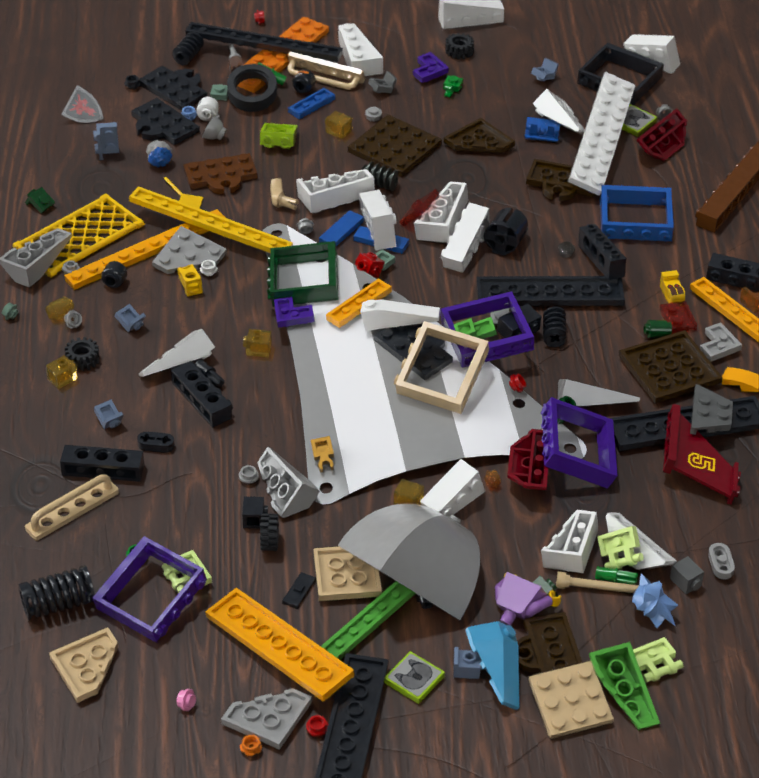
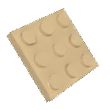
M341 547L314 548L319 601L378 597L382 594L378 569Z
M591 661L529 676L528 681L550 739L613 723L614 718Z

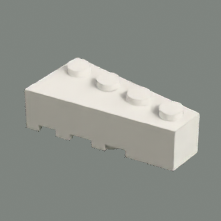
M354 23L338 25L339 44L343 48V55L347 66L363 70L364 76L383 74V57Z
M367 169L345 172L344 176L330 174L328 178L319 179L318 176L311 177L309 181H303V178L296 179L298 198L311 213L335 208L345 203H352L359 200V193L375 190L374 177Z
M449 182L440 192L439 198L433 200L428 211L425 210L422 213L421 219H417L414 222L416 240L448 242V238L450 235H453L455 225L460 221L462 211L468 202L467 183Z
M380 190L359 193L360 208L367 223V228L370 229L371 238L374 240L375 250L396 247L394 224L397 223L396 216L392 208L389 207L385 195H382Z
M469 203L467 208L463 209L460 222L456 223L453 235H450L448 238L446 249H443L440 258L442 259L443 267L464 272L472 259V252L476 253L479 242L483 243L484 241L483 235L490 224L489 208Z

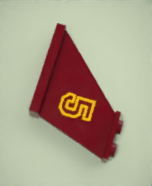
M673 404L667 417L663 472L670 474L672 469L726 496L727 504H731L734 497L737 498L740 492V486H738L741 472L738 471L739 463L735 462L732 467L698 431L696 434H690L691 423L680 413L681 406Z

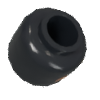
M307 69L300 70L292 80L294 89L303 94L308 93L316 83L315 75Z
M109 262L101 273V279L106 286L118 288L123 284L128 275L127 269L120 262Z

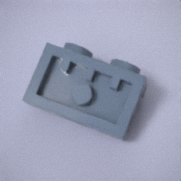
M117 122L96 124V131H93L94 141L98 142V144H95V154H99V160H103L102 154L119 153Z

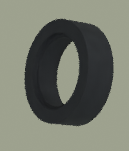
M246 64L236 68L231 72L227 80L229 100L235 107L244 111L254 112L269 107L277 96V81L274 73L267 67L258 64ZM246 79H259L268 86L265 93L256 97L244 96L236 88L240 82Z

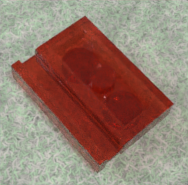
M683 301L681 304L674 302L660 305V312L664 320L672 324V334L684 330L688 332L689 329L697 330V323L686 301Z

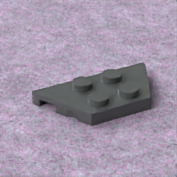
M696 384L690 434H696L697 430L706 429L707 433L730 431L733 401Z

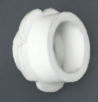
M205 260L201 263L200 272L206 276H212L218 270L213 260Z

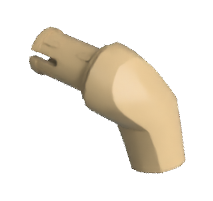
M271 179L270 192L273 205L278 208L284 206L296 210L297 206L291 203L298 204L299 201L298 199L285 196L282 179Z

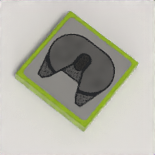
M630 104L622 130L639 137L657 122L658 117Z
M410 651L385 676V684L419 704L445 677V672Z

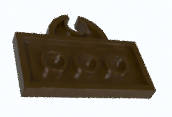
M534 159L526 178V184L543 187L542 192L547 198L553 200L554 193L556 192L560 193L559 201L570 200L576 194L594 196V193L568 182L573 168L572 165Z
M565 612L524 618L527 636L521 637L517 641L518 655L525 653L529 656L526 658L519 657V668L528 673L541 674L583 663Z

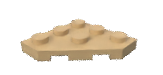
M107 627L49 652L51 661L77 703L98 694L117 651L118 642Z

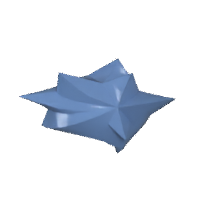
M641 573L640 585L633 594L632 603H635L637 610L644 611V616L649 617L656 628L661 625L664 619L676 626L671 611L678 604L664 594L660 581L651 583Z

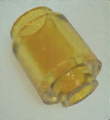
M64 296L50 302L45 307V310L51 320H57L68 314V311L73 310L74 304L70 298L68 299Z

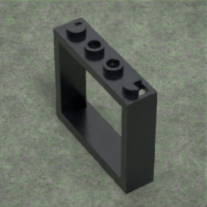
M606 43L578 70L577 84L598 91L602 77L594 73L606 61L613 62L647 75L633 91L630 104L635 105L662 78L664 64Z

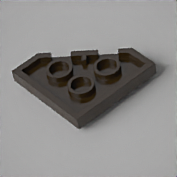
M482 118L444 137V143L457 151L503 153L515 146V140Z

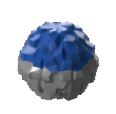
M158 140L148 144L146 152L150 164L157 167L169 164V161L173 158V150L169 144Z

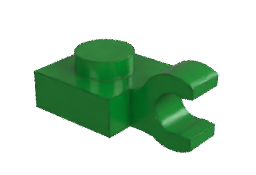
M448 75L443 83V89L446 90L444 96L451 98L453 92H459L464 78Z

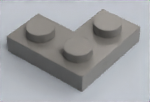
M721 322L705 328V334L711 341L700 345V350L710 362L738 352L742 348V344Z

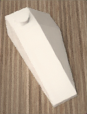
M367 300L362 303L361 307L365 331L420 324L424 321L435 322L439 321L441 312L439 307L388 300Z
M203 329L193 331L175 344V348L165 352L162 355L163 358L155 360L142 370L139 376L143 377L200 359L201 357L204 360L212 354L211 350L215 346Z

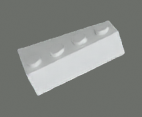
M439 0V21L443 29L504 22V7L501 0Z

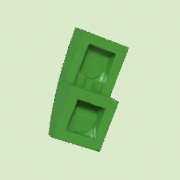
M492 317L474 323L472 318L454 324L455 331L480 339L497 335Z

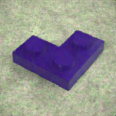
M431 52L418 56L417 63L422 67L413 70V76L421 83L449 73V67Z
M292 296L274 299L278 328L315 322L312 305L294 307Z

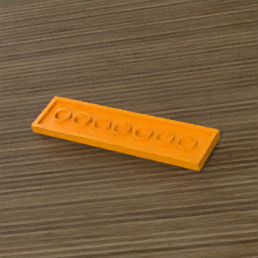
M237 587L205 611L206 617L323 702L355 676L354 670Z

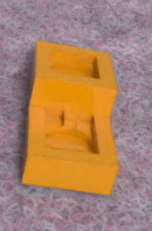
M726 368L722 375V385H740L741 392H759V374L738 368Z

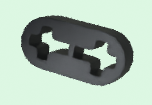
M147 431L137 436L138 447L144 451L168 453L175 447L174 437L168 433Z

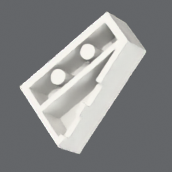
M631 35L624 43V49L663 63V71L672 74L680 66L675 36Z
M460 459L420 500L422 506L432 508L450 517L451 514L454 515L483 494L485 488L479 472Z

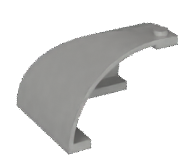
M396 504L376 510L356 523L338 544L344 550L388 575L459 620L466 611L477 583L480 568V550L475 535L460 524L462 520L451 514L448 517L426 506Z

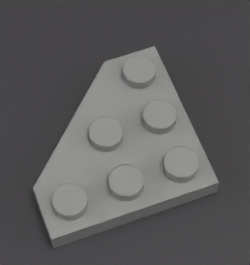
M180 226L153 260L152 266L166 274L175 273L178 267H186L190 264H193L195 269H198L205 260H213L218 265L227 253V249Z
M292 688L284 690V693L272 696V694L255 697L254 701L234 702L221 718V724L245 735H255L261 742L280 750L311 705L312 696Z

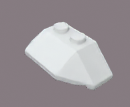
M607 513L606 515L608 533L634 526L620 513ZM637 528L640 547L634 548V553H642L644 560L638 562L637 565H633V568L637 570L652 569L676 563L677 560ZM624 551L618 553L619 556L625 557Z

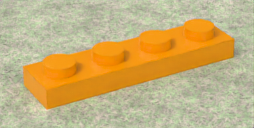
M378 278L327 313L326 320L338 328L342 327L361 314L363 302L367 300H381L392 292V286Z

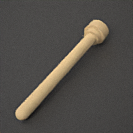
M558 572L556 586L559 589L577 586L634 593L639 586L573 578L570 575H566V572Z

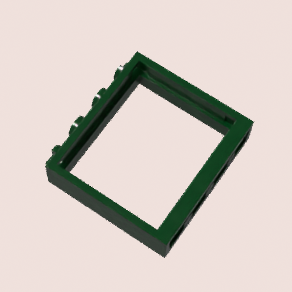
M335 241L271 248L270 257H267L269 266L267 267L268 277H270L267 278L268 300L272 301L273 307H275L274 299L291 296L293 305L338 300V260ZM328 260L329 284L278 289L279 265Z

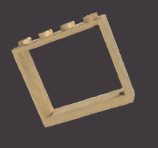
M424 321L422 327H419L416 331L415 342L410 344L409 355L402 362L400 375L397 374L395 377L394 385H396L397 394L462 414L488 355L489 341ZM427 335L476 350L456 398L406 382Z

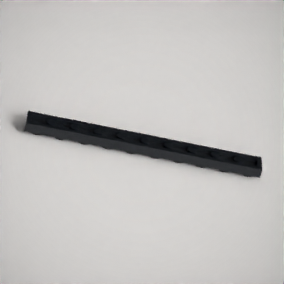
M190 22L185 30V34L194 32L209 41H219L238 46L253 47L255 49L283 52L285 54L293 52L331 62H338L343 54V48L195 22Z

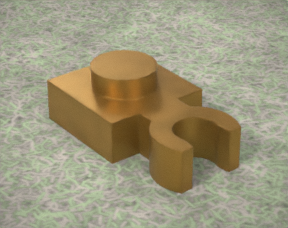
M330 436L311 439L314 460H320L318 463L319 471L323 472L324 464L330 465V469L333 470L334 464L330 457H334Z

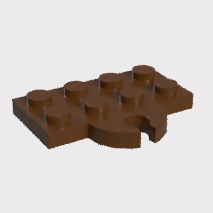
M250 153L183 164L190 189L208 187L214 193L225 194L224 187L227 186L230 187V192L233 193L240 188L241 181L258 179Z

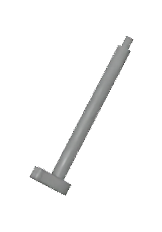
M229 43L231 52L229 68L232 70L233 66L238 68V65L242 66L244 64L242 63L241 56L236 53L235 44Z

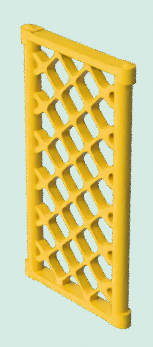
M105 193L99 199L27 238L13 243L12 246L18 250L25 247L24 243L29 241L33 243L40 239V236L57 228L72 233V237L69 240L70 243L66 244L63 248L68 249V252H60L57 256L67 257V259L63 262L56 261L55 259L51 264L53 267L48 268L45 272L52 278L62 271L63 264L67 261L78 262L133 230L140 229L145 226V223ZM93 209L101 210L100 213H91L90 211ZM113 210V213H103V211ZM82 216L87 217V220L78 221L76 218ZM91 217H99L98 221H89ZM102 218H112V220L102 221ZM124 218V221H114V219ZM67 223L73 225L72 228H62ZM76 225H86L84 229L75 228ZM89 225H98V228H97V229H88V226H89ZM106 225L110 226V229H100V227ZM113 226H123L124 228L118 231L113 229ZM84 233V236L75 237L74 234ZM96 233V236L86 237V234ZM106 233L110 234V236L103 238L99 237V234ZM73 241H83L81 245L72 244ZM86 241L96 242L92 246L84 245ZM72 249L82 250L77 254L70 252Z

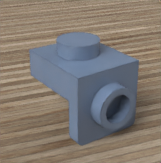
M545 58L542 67H533L531 74L535 75L536 79L540 81L554 79L559 64Z
M128 304L116 312L114 317L127 332H130L133 329L138 330L143 326L146 315L144 313L139 315Z
M112 399L95 406L93 409L103 429L117 427L121 424L124 416L122 412H118Z

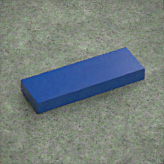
M322 88L288 107V113L301 119L335 100V94L326 88Z
M349 210L319 237V243L335 241L337 246L364 222V216Z
M360 226L353 236V241L374 246L370 229ZM395 235L396 247L386 250L403 254L409 245V239Z

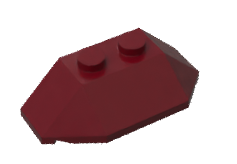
M676 108L636 141L647 154L664 162L685 145L687 120Z
M531 429L527 435L510 446L507 478L526 489H547L548 467L544 466V455H542L543 430Z

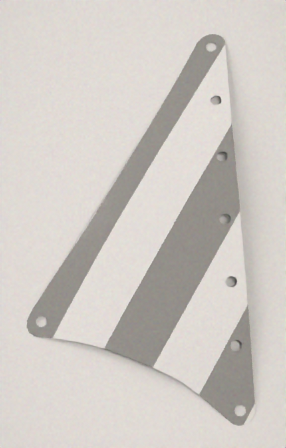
M272 224L263 229V232L268 234L275 230L282 231V235L278 237L293 242V246L317 243L285 224ZM337 255L338 300L294 305V307L312 305L315 322L287 327L301 398L308 480L319 490L323 483H330L333 486V490L328 494L320 491L315 502L322 505L331 504L378 480L413 469L468 457L510 455V446L527 435L531 429L543 430L541 428V411L543 407L524 390L520 393L514 391L509 384L510 378L489 361L484 362L462 414L397 394L394 380L396 375H400L402 371V362L373 340V334L381 329L365 331L361 314L340 328L326 320L327 313L361 291L364 284L377 280L365 271L358 270L356 265ZM328 260L324 262L311 261L279 265L278 289L329 284ZM394 290L381 299L413 304ZM435 321V322H429V323H432V324H435V325H438V326L443 327L442 325H440V324H439L438 322H436V321ZM445 341L443 350L453 356V362L427 380L422 379L411 370L406 382L456 398L469 366L461 367L451 342ZM521 399L525 402V406L517 408L513 405V401ZM562 423L558 424L559 451L582 459L587 451L584 442ZM330 436L334 457H330V459L333 461L334 469L331 470L330 465L324 464L323 472H320L318 466L320 460H314L311 439ZM565 444L575 445L576 451L574 453L566 452L564 450Z

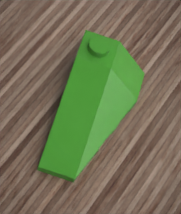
M628 642L590 652L589 657L597 677L636 728L641 730L659 725L658 716L631 643Z

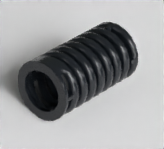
M86 565L80 566L78 570L72 568L70 572L65 570L62 574L55 573L54 577L48 575L46 579L44 577H40L38 581L33 579L30 584L28 582L19 583V594L27 620H31L32 615H35L36 618L41 616L39 602L43 614L49 615L47 600L51 612L56 613L55 598L59 610L64 611L65 604L62 593L67 608H73L71 594L75 606H80L81 601L77 584L80 589L82 603L94 602L92 598L95 595ZM29 598L32 601L33 608H30Z

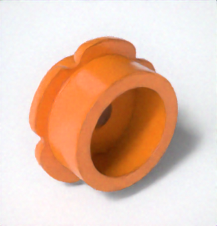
M247 735L243 738L242 744H240V750L245 752L247 756H254L262 750L261 741L255 735Z

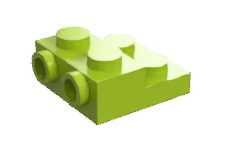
M264 123L260 131V145H264L267 148L281 146L283 149L293 147L298 125Z

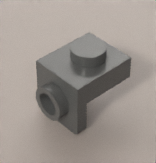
M387 71L383 79L370 77L368 84L376 93H392L397 78Z

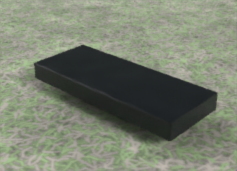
M301 572L282 600V604L298 609L316 581V577Z

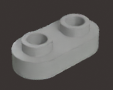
M723 543L712 544L709 548L708 557L714 575L720 579L731 578L734 574L735 565L729 547Z

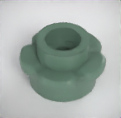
M8 303L2 310V315L6 320L9 318L14 319L18 314L16 304Z

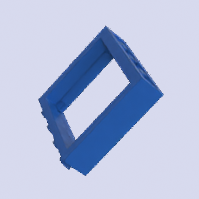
M601 185V231L609 239L672 241L674 226L671 188ZM607 203L666 206L667 224L609 222Z

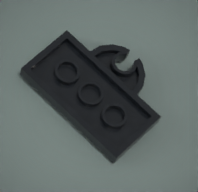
M162 65L139 79L140 86L181 111L184 107L194 106L202 98L207 97V91L200 88V74L196 73L194 76V70L179 69L173 72Z
M159 98L152 99L131 110L132 116L138 120L136 123L137 135L142 133V138L146 140L164 138L173 145H176L200 132V126Z
M422 324L384 328L373 334V340L403 362L404 359H407L410 344L415 342L416 331L419 327H422ZM427 335L412 371L422 379L427 380L451 364L453 356L443 350L445 340Z

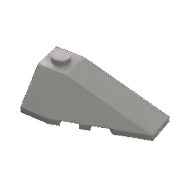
M57 228L40 236V240L31 243L29 241L24 243L25 247L18 250L16 248L9 250L0 257V264L16 283L30 287L44 275L71 239L72 233Z
M559 379L557 399L569 396L576 402V406L640 401V397L568 379Z
M270 447L266 448L257 464L262 479L266 480L268 486L266 490L271 495V505L281 517L285 518L310 508L320 490Z

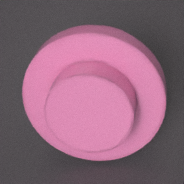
M192 689L181 690L177 696V706L183 711L191 710L196 703L194 691Z

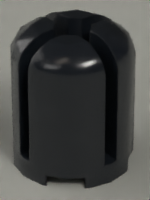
M513 208L501 209L496 214L483 235L484 243L487 242L488 246L492 249L491 252L506 256L508 253L515 251L528 230L526 216L518 209H515L513 212Z

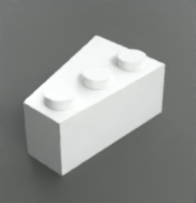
M576 510L563 525L558 535L555 534L552 537V542L541 550L543 568L584 573L599 530L597 512Z

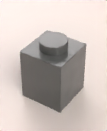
M688 556L672 565L670 579L685 594L693 590L696 591L702 586L704 571Z

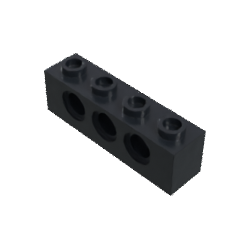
M596 224L579 227L578 246L608 280L625 277L627 258Z
M713 253L708 264L706 279L759 292V263Z
M189 361L171 369L172 384L212 428L232 419L233 405L231 401L222 395L220 389L216 388L208 377L204 376L198 366L196 367Z
M65 445L60 459L62 476L95 478L101 474H106L111 480L136 482L141 481L145 465L143 451Z

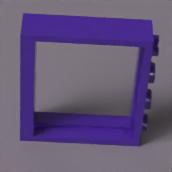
M512 291L441 308L443 327L454 331V321L510 308L522 334L489 342V352L485 362L534 350V335ZM451 343L461 367L470 366L476 350Z
M551 397L547 403L543 404L541 411L544 466L608 489L617 477L613 420ZM557 418L597 432L599 465L559 451Z
M144 536L92 598L98 610L150 640L157 642L160 637L166 634L172 622L179 618L185 606L192 602L197 591L204 587L207 578L204 568ZM150 556L191 577L152 626L111 604Z

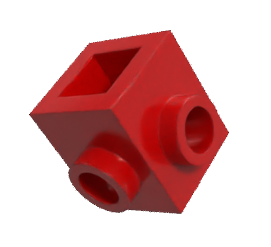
M372 252L360 253L355 260L358 270H363L374 278L379 277L385 261L378 258Z

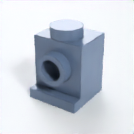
M454 647L453 678L479 679L480 670H484L480 665L482 659L479 653L473 652V650H459V647Z

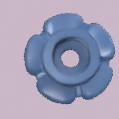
M186 106L182 109L181 114L192 121L197 117L194 107Z

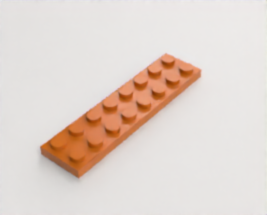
M303 16L278 37L316 43L329 32V26ZM262 49L244 64H257L260 62L271 69L275 68L274 70L280 73L289 65L288 54ZM246 79L240 82L238 87L256 93L266 83L259 79Z

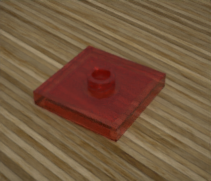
M434 189L420 200H416L399 223L405 226L423 214L439 196L438 190Z

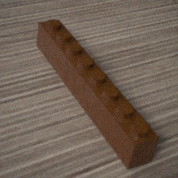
M759 141L754 146H751L749 153L743 156L742 161L736 164L732 172L728 173L727 178L720 183L719 188L713 191L711 197L705 200L701 208H698L695 214L697 218L696 226L715 233L759 181Z

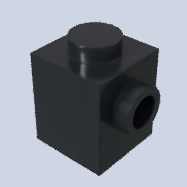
M244 497L242 512L243 528H261V514H268V505H264V497Z

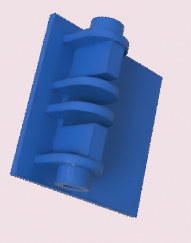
M527 117L525 138L558 142L560 124L549 119Z

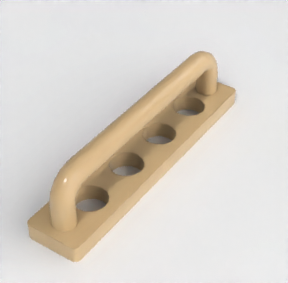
M293 52L288 54V72L292 76L299 72L294 69L296 66L352 81L351 83H344L315 75L316 82L345 90H351L358 83L363 84L365 81L363 70Z
M101 474L36 511L31 518V522L25 525V531L35 541H38L119 494V489L111 482L109 476ZM94 493L102 494L100 497L92 496ZM79 502L86 503L82 507L76 506V504ZM61 512L69 513L67 516L59 515ZM47 521L52 522V524L49 526L42 525L44 522Z

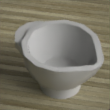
M219 114L210 120L202 138L218 139L221 141L227 129L223 127Z

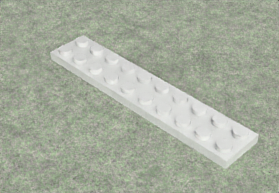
M604 73L568 180L569 183L600 196L601 185L605 184L635 88L634 84L620 79L613 74Z

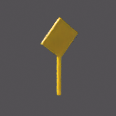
M164 177V180L181 196L180 202L200 209L203 197L183 194L167 177Z

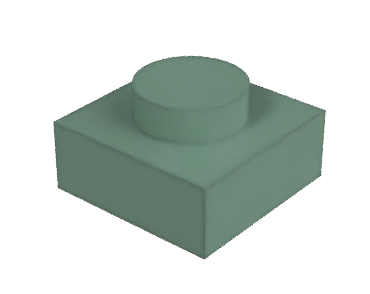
M213 85L210 97L215 100L227 101V85Z
M383 249L376 253L378 258L385 261L382 268L383 271L395 263V256Z

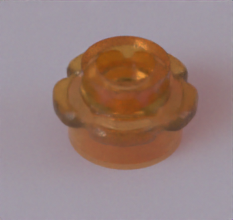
M496 470L486 471V476H484L486 485L496 489L497 485L501 484L498 472Z

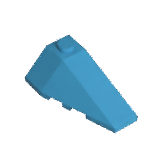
M499 621L466 628L470 646L473 652L479 653L482 659L480 665L482 669H486L492 679L489 682L500 703L517 710L519 708V657L515 630L510 625H505Z

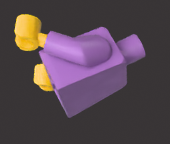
M509 572L505 573V578L495 586L496 604L504 611L500 622L505 625L511 626L516 617L524 620V618H530L549 606L556 607L561 604V595L555 597V591L551 590L549 596H546L547 593L541 586Z

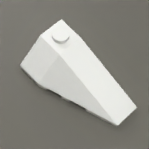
M548 89L533 103L537 108L536 112L543 117L545 115L582 136L584 135L585 129L578 122V118L573 115L572 109L563 99Z

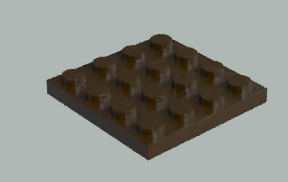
M387 115L348 146V152L368 162L373 161L374 165L377 163L380 164V167L384 165L386 170L390 167L392 168V173L394 170H398V176L403 177L442 145V139L391 115Z
M685 330L619 350V357L655 404L694 392L696 384L707 388L722 383L723 377Z

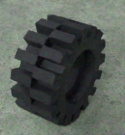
M460 32L457 35L454 33L452 36L448 35L445 41V53L449 57L452 56L453 59L455 57L458 60L460 58L465 59V57L469 58L474 53L473 37H470L469 34L465 35V33L460 34Z
M79 337L77 341L72 339L71 343L68 342L64 348L66 364L71 369L74 368L78 371L80 368L81 371H84V368H87V370H90V366L94 368L99 363V346L91 338L87 340V337H83V340H80Z
M262 513L260 522V550L278 551L279 516L278 514Z

